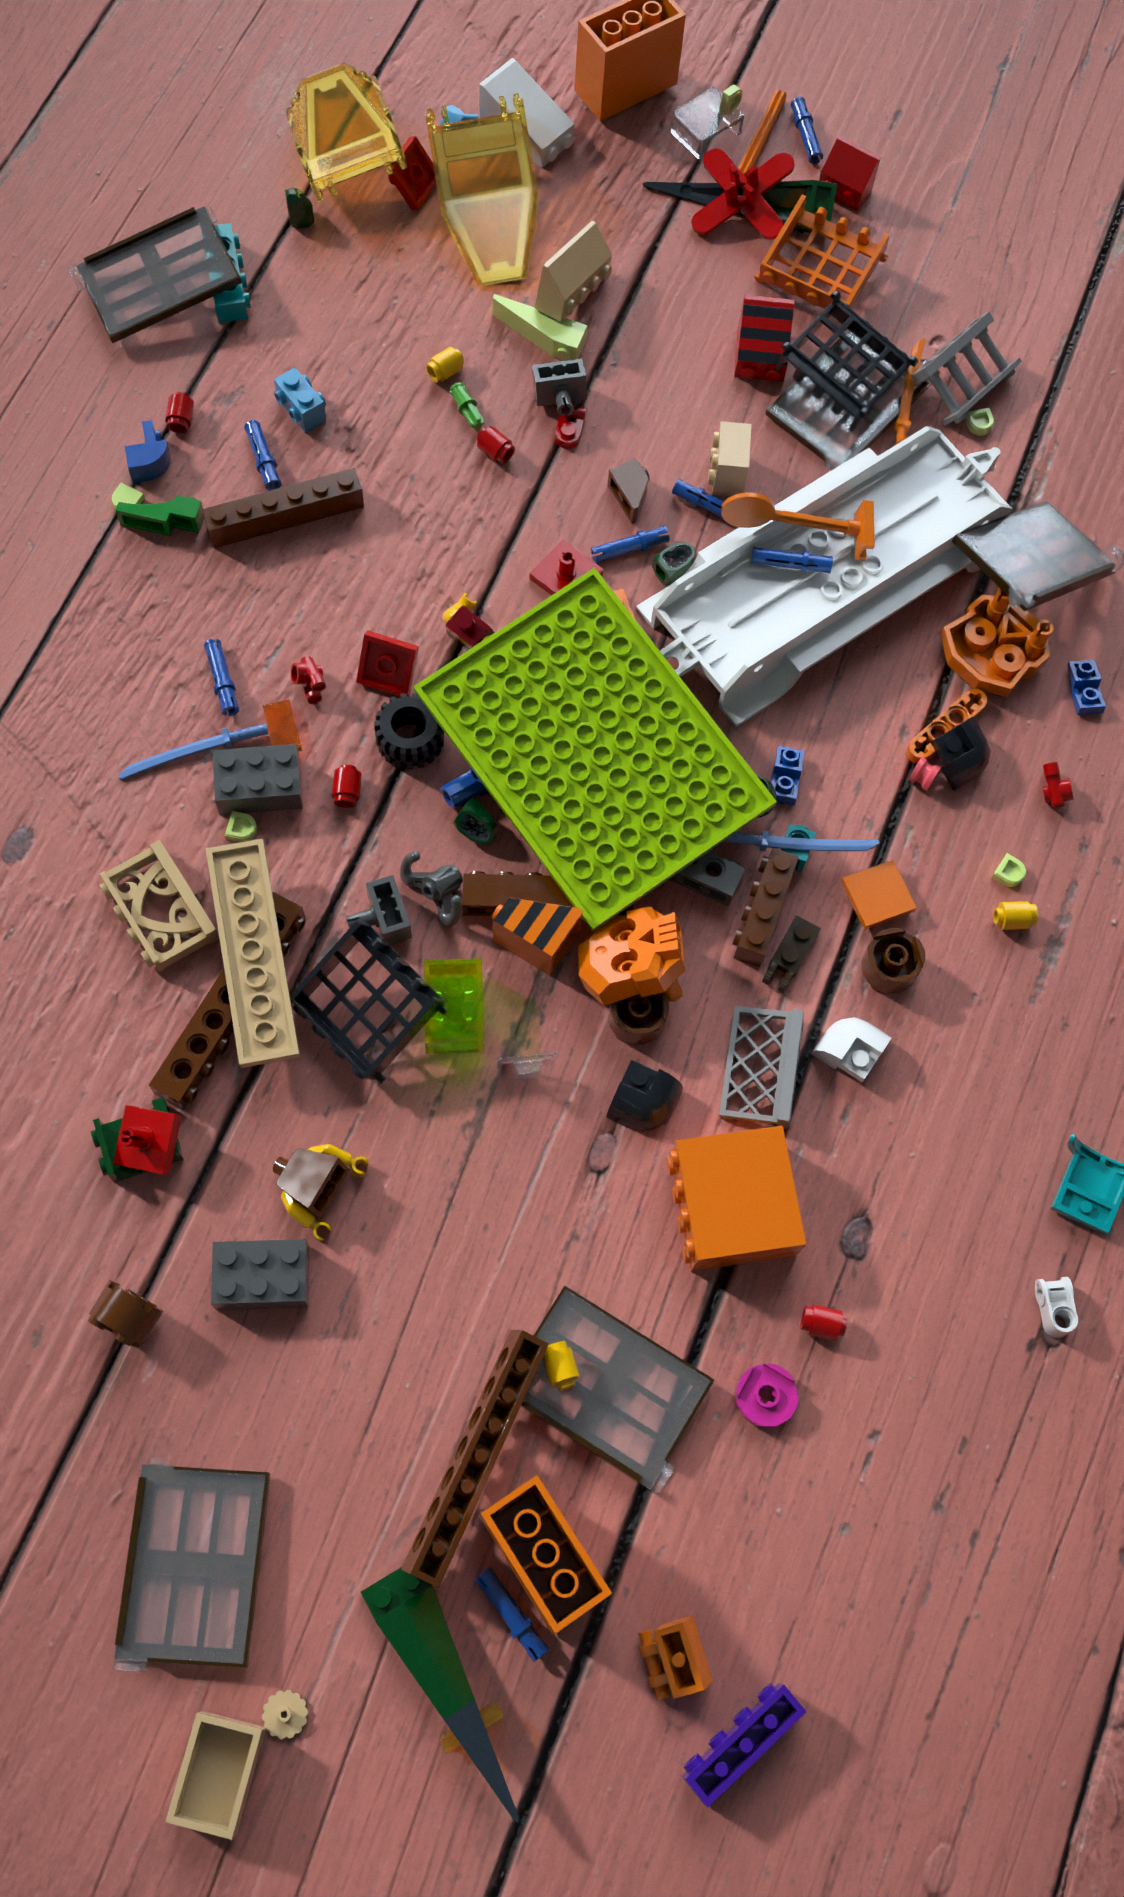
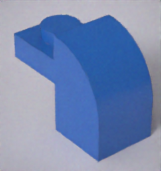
M152 420L142 421L145 443L125 446L128 469L133 483L154 480L163 475L170 465L171 456L167 441L162 440L160 430L155 431Z

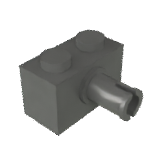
M582 358L532 365L533 390L537 406L557 404L558 414L565 417L563 409H566L567 416H570L574 411L572 402L587 400L586 373Z
M391 875L366 883L367 895L371 904L369 906L370 909L346 915L348 927L350 928L356 920L366 922L370 926L375 925L376 928H379L382 938L389 945L412 938L411 924L394 876Z

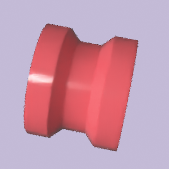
M922 757L908 780L912 783L918 782L924 790L928 791L941 767L928 764L927 759Z

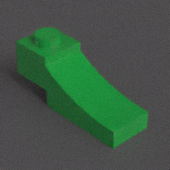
M175 496V499L172 501L157 504L118 502L115 510L120 526L171 536L174 528L199 533L204 521L202 502L193 497Z

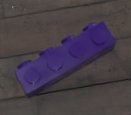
M772 1683L768 1684L757 1695L760 1701L751 1710L747 1706L744 1707L732 1719L735 1725L727 1733L723 1729L720 1730L708 1742L711 1748L702 1757L697 1753L683 1766L686 1772L681 1777L707 1808L806 1713L805 1709L784 1684L778 1683L776 1686H773Z

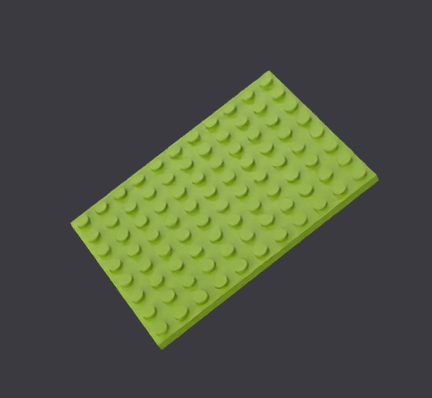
M595 567L413 686L417 696L575 908L583 910L582 919L592 932L770 810L777 803Z

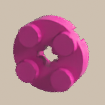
M771 1363L757 1365L748 1369L739 1379L735 1391V1404L742 1416L751 1424L762 1428H774L791 1418L797 1408L799 1399L794 1384L795 1381L788 1371L778 1365ZM769 1387L773 1390L771 1395L775 1400L774 1402L768 1401L764 1404L761 1401L759 1390L765 1391Z

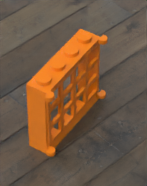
M801 195L760 266V273H756L755 280L759 283L764 281L769 285H775L785 290L788 294L796 295L806 300L809 304L826 309L833 301L830 295L838 289L849 294L846 301L840 300L848 304L852 309L878 262H886L888 255L884 253L887 249L890 235L885 233L878 245L869 240L871 231L866 227L862 228L859 235L848 231L849 221L845 217H841L837 225L826 220L827 210L823 207H819L815 215L805 211L806 196ZM796 224L812 231L805 243L790 237ZM817 233L833 240L826 253L810 246ZM786 242L801 249L795 261L779 255ZM837 243L853 250L847 262L831 256ZM806 252L822 258L815 271L799 264ZM858 253L871 258L864 271L851 265ZM776 260L791 267L788 273L772 267L774 261ZM827 261L843 268L836 281L820 274ZM795 270L810 276L809 282L806 283L793 277L792 275ZM847 271L860 276L853 289L841 284ZM816 279L832 286L829 293L813 286Z

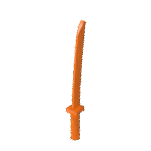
M922 338L913 346L911 356H915L918 359V364L915 367L911 365L906 373L899 416L893 428L894 431H897L895 445L906 439L907 431L911 426L909 414L915 385L911 375L918 370L926 341L925 338Z

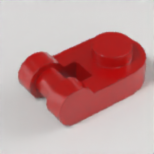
M585 407L574 408L570 416H567L566 409H563L565 417L559 415L555 431V441L560 447L571 449L579 444L587 414V408ZM568 417L577 419L576 423L567 421Z

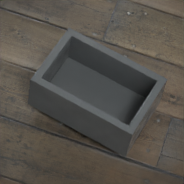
M297 744L213 750L214 794L219 815L231 814L232 811L252 813L303 808L300 757Z
M307 1240L213 1242L211 1305L216 1310L309 1307V1245Z

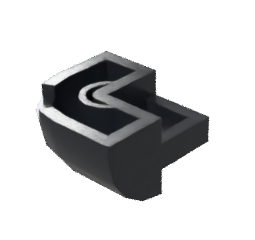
M973 716L930 742L943 763L941 771L953 791L976 778L989 763L991 750L987 738Z
M631 1060L615 1092L606 1118L641 1132L656 1129L663 1124L665 1125L671 1117L682 1093L683 1086L669 1073L661 1069L657 1072Z

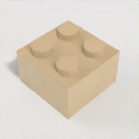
M720 421L719 432L713 433L709 456L711 469H709L708 485H712V496L731 497L735 494L744 493L750 463L752 424Z

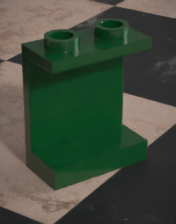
M164 1097L152 1101L153 1110L170 1113L169 1106ZM97 1118L93 1120L95 1130L91 1131V1136L95 1147H100L103 1157L99 1158V1164L103 1175H108L115 1183L148 1172L113 1164L123 1118L103 1124ZM178 1137L172 1163L184 1160Z

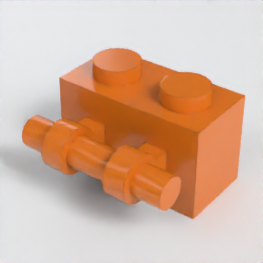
M693 1615L660 1625L653 1631L656 1641L653 1640L650 1629L638 1632L641 1642L639 1647L641 1657L646 1659L650 1676H648L651 1688L654 1687L658 1700L670 1696L667 1687L668 1683L673 1699L703 1691L713 1682ZM658 1653H660L665 1671L662 1670Z

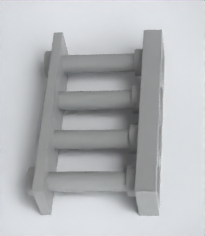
M990 312L971 322L911 375L916 384L925 379L927 382H931L951 411L941 421L944 426L953 421L957 424L969 415L967 411L1001 380L1005 381L1016 373L1015 368L1022 362L1019 357L1007 363L987 332L989 330L987 326L994 321ZM973 338L979 339L999 369L992 377L971 347L973 345L971 343ZM958 352L960 354L963 353L983 383L976 391L955 362L957 359L955 354ZM942 366L943 368L947 367L967 397L961 405L957 403L939 376L940 371L938 369Z

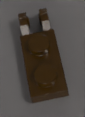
M796 915L769 963L770 967L762 982L765 984L771 982L776 969L786 973L778 985V991L783 993L791 978H794L821 928Z

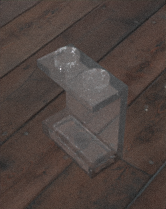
M715 86L674 109L670 115L669 131L698 159L704 157L707 151L708 140L726 129L731 128L737 135L742 133L745 115L739 108H736L726 116L721 114L719 108L723 93Z

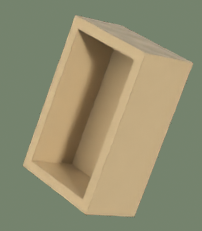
M205 1711L196 1713L165 1822L231 1840L236 1837L266 1727Z

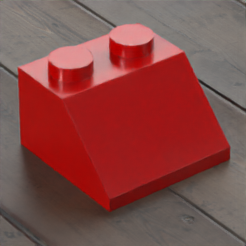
M839 135L821 170L819 181L837 183L835 200L858 211L872 192L881 156Z

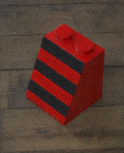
M744 295L737 331L734 377L784 382L788 362L779 371L775 366L784 352L781 346L785 342L790 343L794 300Z

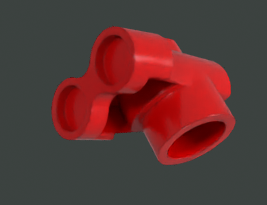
M303 657L300 663L292 664L291 680L294 685L303 684L304 693L309 704H317L322 700L320 692L326 688L323 669L321 665L315 664L312 657Z
M1058 762L1044 764L1043 771L1048 786L1042 787L1045 803L1051 802L1052 808L1065 806V801L1074 800L1070 778L1060 780Z

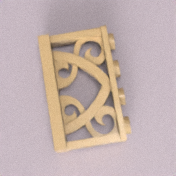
M158 840L150 845L151 848L107 872L100 873L104 883L99 886L107 900L113 897L117 905L113 909L121 922L127 920L131 928L127 932L134 944L141 943L145 951L140 954L148 967L155 966L158 973L164 971V968L207 944L215 943L220 938L214 925L162 842ZM157 860L144 876L137 871ZM127 876L135 877L140 881L138 886L133 882H125L126 885L130 886V891L127 893H122L118 889L119 881ZM162 880L168 881V886L165 889H159L153 885L154 882L159 886ZM149 890L162 897H170L176 894L180 896L170 908V923L158 922L142 916L144 901ZM132 901L131 914L124 902ZM179 910H185L187 916L184 918L179 917L180 923H176V913ZM140 928L151 932L148 935L147 940L141 932ZM201 930V933L181 944L180 935ZM168 935H174L175 942L171 950L166 953L155 950L154 942L156 940H163V946L165 947L169 941Z

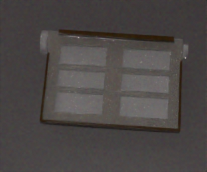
M203 206L197 210L192 207L83 258L85 262L77 266L74 264L68 267L79 291L87 289L112 344L243 283L214 226L217 219L211 207L206 209Z
M849 330L845 332L854 342L859 343L860 339ZM840 338L830 347L842 359L852 350ZM866 344L862 346L873 358L876 359L879 356ZM823 353L815 361V364L827 374L838 365L826 353ZM858 353L847 362L860 374L871 365ZM884 359L880 362L892 374L897 372ZM920 359L918 369L928 360ZM844 368L833 377L846 390L857 380ZM876 368L866 377L879 390L889 381ZM906 374L870 412L871 414L867 420L864 419L853 432H850L848 428L855 417L845 409L839 415H835L831 410L835 401L826 393L820 399H816L812 395L815 384L806 376L800 383L795 381L766 409L765 415L825 461V467L832 471L868 449L898 419ZM925 379L917 384L915 383L911 405L931 386V382H927ZM860 384L851 393L865 406L875 396L863 384Z
M1048 501L958 533L952 540L971 561L1009 596L1008 599L1012 606H1020L1024 611L1115 574L1124 565V554L1119 547L1108 546L1102 550L1099 549Z
M564 1286L533 1336L549 1343L548 1345L566 1341L567 1347L572 1349L580 1378L575 1380L576 1385L574 1387L558 1391L557 1386L550 1387L545 1367L541 1360L521 1407L659 1495L675 1468L667 1463L712 1386L714 1379L572 1289Z
M150 1458L149 1465L142 1464L141 1477L138 1480L115 1640L116 1650L113 1670L147 1672L148 1661L248 1668L271 1475L269 1472L169 1466V1460L163 1458Z

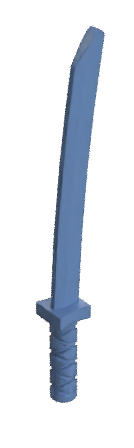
M262 724L228 732V729L224 728L221 735L197 741L129 765L118 777L120 780H125L169 762L226 745L227 749L233 748L232 743L269 734L267 725Z
M763 831L762 835L736 832L723 841L760 846V851L765 852L767 847L813 851H868L880 843L879 840H824L768 836V831Z

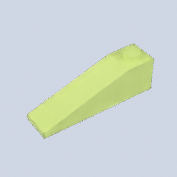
M494 294L492 301L493 316L552 357L558 358L561 361L579 359L586 344L588 325L567 318H563L559 322L536 310L534 307Z

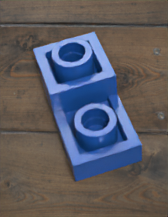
M1095 660L1069 661V683L1077 715L1104 713L1106 704L1099 688L1102 679Z
M778 746L771 777V784L776 791L777 802L795 805L805 751Z

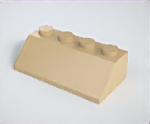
M591 221L543 265L535 309L559 322L568 314L571 315L575 307L579 303H583L587 295L591 291H596L599 284L603 280L606 281L611 274L612 266H610L612 253L596 222Z

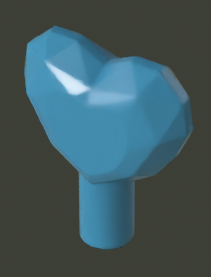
M453 105L444 106L441 109V116L443 118L440 121V127L446 131H454L461 128L464 124L478 125L479 114H464Z

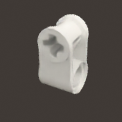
M1061 1277L1059 1281L1047 1282L1043 1279H1037L1035 1281V1295L1039 1304L1044 1331L1053 1338L1064 1337L1073 1331L1078 1324L1072 1282L1069 1277ZM1055 1315L1064 1319L1066 1323L1065 1328H1061L1056 1324Z

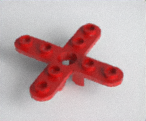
M714 148L707 151L703 157L704 168L723 189L724 193L694 214L691 220L694 232L700 235L708 234L741 211L763 238L768 240L776 239L783 227V222L761 195L793 172L795 166L793 157L788 153H778L760 167H751L747 170L745 177L723 150ZM743 186L744 196H739L737 188Z

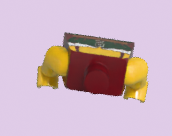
M464 593L458 603L444 612L442 619L446 624L445 628L448 636L468 651L494 634V631L488 624L471 612L477 601H470L467 599L468 594Z

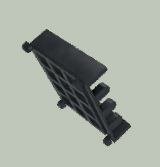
M833 291L830 295L833 301L792 344L785 342L781 346L784 352L781 354L775 368L779 371L787 362L791 363L796 368L793 374V379L796 382L800 383L806 376L815 384L812 395L816 399H820L826 393L835 401L831 408L835 415H839L845 409L855 417L848 428L850 432H853L864 419L867 420L871 414L870 412L900 381L911 365L915 367L918 364V359L915 356L908 357L905 352L892 344L886 336L873 328L867 320L855 313L848 304L840 300L841 294L838 291ZM830 316L834 317L842 326L838 328L828 318ZM823 324L834 333L825 344L814 335ZM846 329L860 339L858 344L844 333ZM838 337L852 348L844 359L829 348ZM808 340L820 348L810 359L799 350ZM866 344L879 356L876 359L873 358L862 346ZM824 352L838 363L829 374L815 364V361ZM856 353L871 364L862 374L847 363ZM884 359L897 372L892 374L880 362ZM842 368L857 379L848 390L833 379ZM875 368L889 379L880 390L866 379ZM860 384H863L875 395L866 406L851 394Z
M356 920L290 994V1000L294 1004V1011L302 1018H308L313 1024V1031L321 1038H327L333 1045L331 1047L333 1052L342 1059L346 1058L351 1063L352 1072L360 1079L377 1080L380 1084L386 1080L385 1076L381 1073L438 1011L442 1015L448 1012L444 1006L447 1002L368 923ZM358 942L372 954L359 970L345 957ZM377 960L390 973V976L378 989L363 976ZM340 962L354 975L341 991L327 977ZM395 979L409 992L397 1008L382 995ZM358 981L372 993V996L360 1009L345 996ZM322 982L336 995L323 1011L310 998V995ZM415 998L423 1008L408 1022L401 1015V1012ZM376 1000L391 1013L378 1029L364 1016ZM340 1001L354 1014L341 1030L328 1017V1014ZM397 1019L405 1028L390 1042L382 1033ZM358 1020L372 1033L360 1048L346 1036ZM378 1039L386 1049L372 1063L364 1053Z

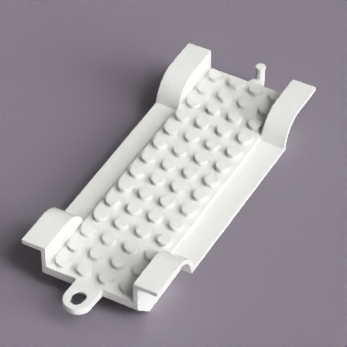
M928 426L879 456L868 448L775 505L776 510L847 521V519L854 520V513L863 500L874 501L875 547L873 550L866 549L865 561L855 559L854 537L846 536L841 532L770 520L768 523L758 527H739L698 552L692 566L684 575L668 587L637 605L636 609L653 629L661 624L667 628L676 640L660 650L662 655L666 659L674 658L678 661L679 667L675 671L680 677L698 666L721 693L718 708L736 728L779 700L793 687L805 670L965 568L968 572L980 570L952 540L958 533L1010 515L1012 508L984 479L987 472L995 469L1001 451L999 448L993 447L990 450L970 453L964 457L940 430ZM1000 535L973 545L986 559L1015 548ZM753 546L798 553L809 551V554L833 556L831 573L810 570L804 573L801 572V569L751 564Z

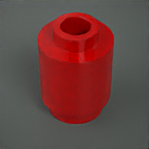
M177 392L168 398L165 422L167 423V428L174 433H186L191 426L194 401L186 393Z
M493 426L483 428L477 436V447L495 462L505 464L515 452L512 441Z
M341 765L340 768L334 770L332 798L336 806L352 808L356 806V801L359 800L362 773L353 765Z
M813 1304L812 1307L805 1305L801 1317L800 1330L807 1331L808 1335L837 1341L839 1336H844L847 1318H843V1311Z

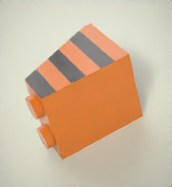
M509 898L504 906L500 904L492 915L493 925L491 929L493 930V941L551 976L581 932L583 910L570 906Z

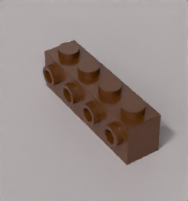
M772 848L769 857L763 855L758 869L763 875L761 880H755L749 896L754 897L752 906L748 904L745 906L741 920L746 923L743 930L737 929L732 945L737 946L733 958L758 967L761 966L792 879L798 856Z

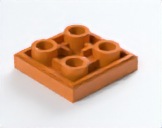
M893 860L843 877L841 880L864 930L915 912L917 908Z

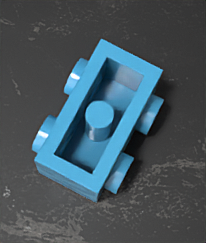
M296 367L274 379V396L277 402L287 410L293 422L297 423L304 433L326 422V401L320 392L316 393L306 375H301Z

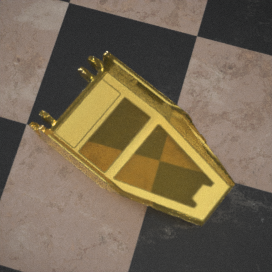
M344 62L300 80L295 90L296 97L290 101L292 107L287 108L285 112L295 147L318 202L323 200L322 189L328 187L332 196L337 195L335 184L385 165L388 175L392 174V162L398 161L402 169L407 168L402 146L375 76L371 75L368 77L365 71L358 73L356 67Z
M518 93L513 94V104L516 112L512 113L506 112V99H504V96H499L500 115L449 123L447 106H442L441 113L444 124L435 126V114L432 108L427 109V114H425L441 214L478 287L527 278L539 197L523 98H520Z

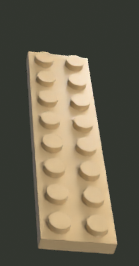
M263 839L206 848L239 1065L241 1068L298 1058L300 1053Z

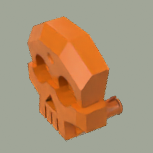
M998 587L995 596L981 595L969 605L962 617L943 628L940 637L948 666L973 689L1008 697L1022 679H1030L1046 664L1050 657L1049 636L1052 634L1054 626L1050 624L1047 628L1050 621H1039L1028 610L1024 611ZM976 632L981 633L983 636L977 635ZM1005 658L1010 659L1012 662H1007Z
M652 906L626 911V915L615 916L592 932L590 930L578 946L579 977L584 988L603 1006L637 994L641 997L665 992L668 1001L675 1002L683 996V991L677 979L686 971L682 928L675 912L664 916L655 911Z

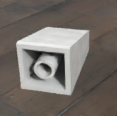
M513 58L479 84L480 122L486 126L522 120L527 157L541 168L547 163L552 162L559 153L573 144L575 123Z

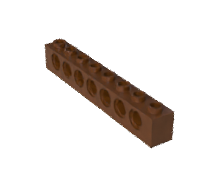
M272 892L277 923L284 927L279 932L283 957H285L291 947V939L295 933L299 934L302 931L306 919L302 906ZM224 968L149 1084L150 1089L155 1095L161 1098L164 1097L166 1101L183 1110L188 1103L192 1104L196 1099L200 1083L204 1078L207 1079L212 1074L215 1068L214 1061L219 1053L223 1054L227 1050L231 1041L229 1037L234 1031L230 1005L225 1004V1000L229 995ZM213 1021H223V1024L220 1028H209L210 1024ZM205 1044L208 1046L202 1054L193 1053L198 1045ZM184 1069L192 1070L188 1078H178L180 1071Z
M522 1329L510 1331L401 1570L438 1588L440 1587L549 1343Z

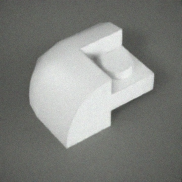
M855 1017L841 1019L827 1029L811 1054L836 1070L839 1067L860 1082H863L892 1037L867 1021Z

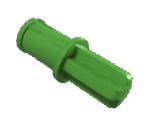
M463 383L454 384L450 388V394L458 405L459 413L465 416L470 427L475 430L479 429L484 425V419L476 407V400L470 397Z

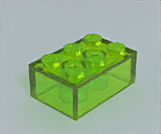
M482 958L424 960V980L447 1002L444 1006L448 1010L445 1015L438 1011L426 1023V1054L484 1052Z

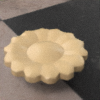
M286 1690L285 1692L278 1691L276 1695H271L268 1698V1703L263 1706L265 1712L262 1714V1720L265 1721L264 1727H266V1730H270V1735L278 1736L279 1739H284L285 1737L290 1739L294 1737L295 1733L299 1734L302 1731V1726L307 1723L308 1709L305 1707L306 1701L301 1699L299 1693H293L291 1690Z

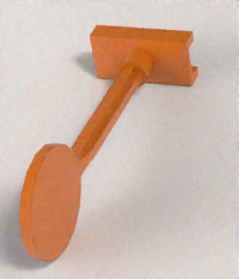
M745 492L735 494L727 498L722 504L721 515L727 523L733 526L752 528L766 524L770 520H775L788 524L841 532L846 536L854 537V557L856 560L862 561L866 560V549L873 550L875 547L874 501L863 500L854 513V520L847 519V521L776 510L773 501L759 493Z

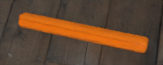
M775 91L738 167L745 177L747 170L755 166L782 110L787 96L785 91Z

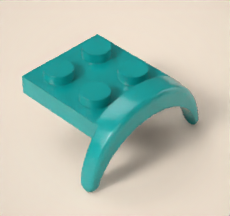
M1071 1134L1067 1146L1072 1156L1050 1209L1106 1235L1111 1229L1124 1196V1163L1094 1151L1083 1144L1075 1134Z

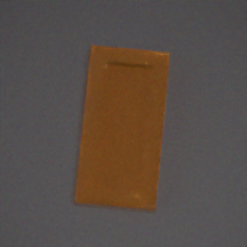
M290 700L263 705L272 745L297 744L298 752L302 751Z

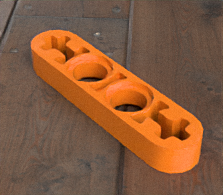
M979 689L966 691L910 741L906 750L908 759L917 764L922 757L928 761L934 756L936 751L930 742L935 738L931 735V730L939 729L946 733L960 723H954L950 720L949 715L951 713L959 714L963 722L972 716L974 718L978 717L987 704L985 693ZM977 700L979 702L972 705L969 710L966 709L970 701ZM926 741L928 745L924 752L916 753L915 749L921 748Z

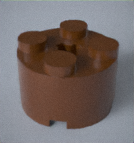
M889 928L879 932L873 938L862 958V972L873 990L885 993H898L906 990L913 984L923 968L926 957L924 947L917 937H912L905 933L906 930L900 928Z
M665 992L641 997L637 994L610 1004L608 1019L615 1036L620 1041L631 1044H645L657 1039L665 1026L668 1016V998ZM634 1009H639L641 1014H637Z
M109 1280L90 1310L89 1314L91 1316L88 1322L102 1330L116 1331L114 1338L128 1346L133 1345L138 1348L140 1344L143 1345L164 1311L132 1290H124L119 1287V1283Z

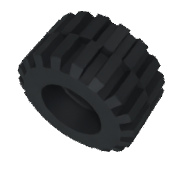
M406 693L400 694L401 698L398 699L393 696L389 698V704L384 702L381 705V711H377L376 721H374L379 753L381 756H385L388 763L391 764L394 761L395 767L402 768L403 765L407 766V770H413L415 765H418V768L425 767L424 762L432 763L434 755L439 756L441 753V747L444 745V731L420 698H418L417 694L412 693V697H407ZM409 724L417 725L424 730L421 735L410 739L402 738L395 733L400 727Z

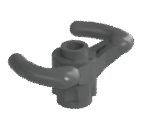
M413 851L407 854L400 866L402 881L407 886L422 889L425 897L433 900L436 904L439 921L446 927H452L459 921L462 914L461 897L458 895L452 897V893L458 890L463 882L461 872L454 865L442 866L433 872H412L411 866L420 859V853Z

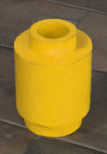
M448 347L429 359V363L426 364V371L434 382H443L463 369L464 357L458 349Z
M1028 901L1000 902L998 908H995L993 911V920L1000 930L1029 929L1030 926H1036L1038 910L1035 904H1030Z
M566 1341L548 1345L542 1361L550 1387L557 1386L558 1391L574 1387L576 1385L575 1380L580 1378V1374L571 1347H567Z

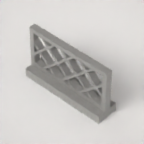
M735 1006L719 1111L720 1118L783 1126L784 1129H790L804 1023V1010L792 1009V1012ZM740 1015L753 1016L758 1024L745 1032L739 1025ZM772 1019L785 1020L784 1029L776 1035L765 1025ZM762 1027L770 1039L757 1047L749 1036ZM739 1031L742 1035L737 1038V1033ZM783 1036V1041L781 1044L778 1041V1039H780ZM746 1039L754 1051L741 1059L735 1052V1047ZM775 1043L781 1050V1056L770 1063L762 1051ZM759 1055L767 1066L754 1075L745 1063ZM734 1058L738 1061L735 1065H733ZM778 1064H779V1071H777V1070L775 1069V1066L778 1065ZM742 1066L751 1078L737 1086L731 1079V1075ZM771 1070L777 1077V1083L766 1090L758 1078ZM755 1082L763 1094L750 1102L742 1093V1090ZM731 1085L734 1090L729 1093V1088ZM774 1091H776V1093H775V1100H774L773 1097L770 1095V1094H772ZM736 1094L746 1104L738 1112L726 1110L728 1100ZM767 1097L774 1106L773 1115H761L754 1106Z

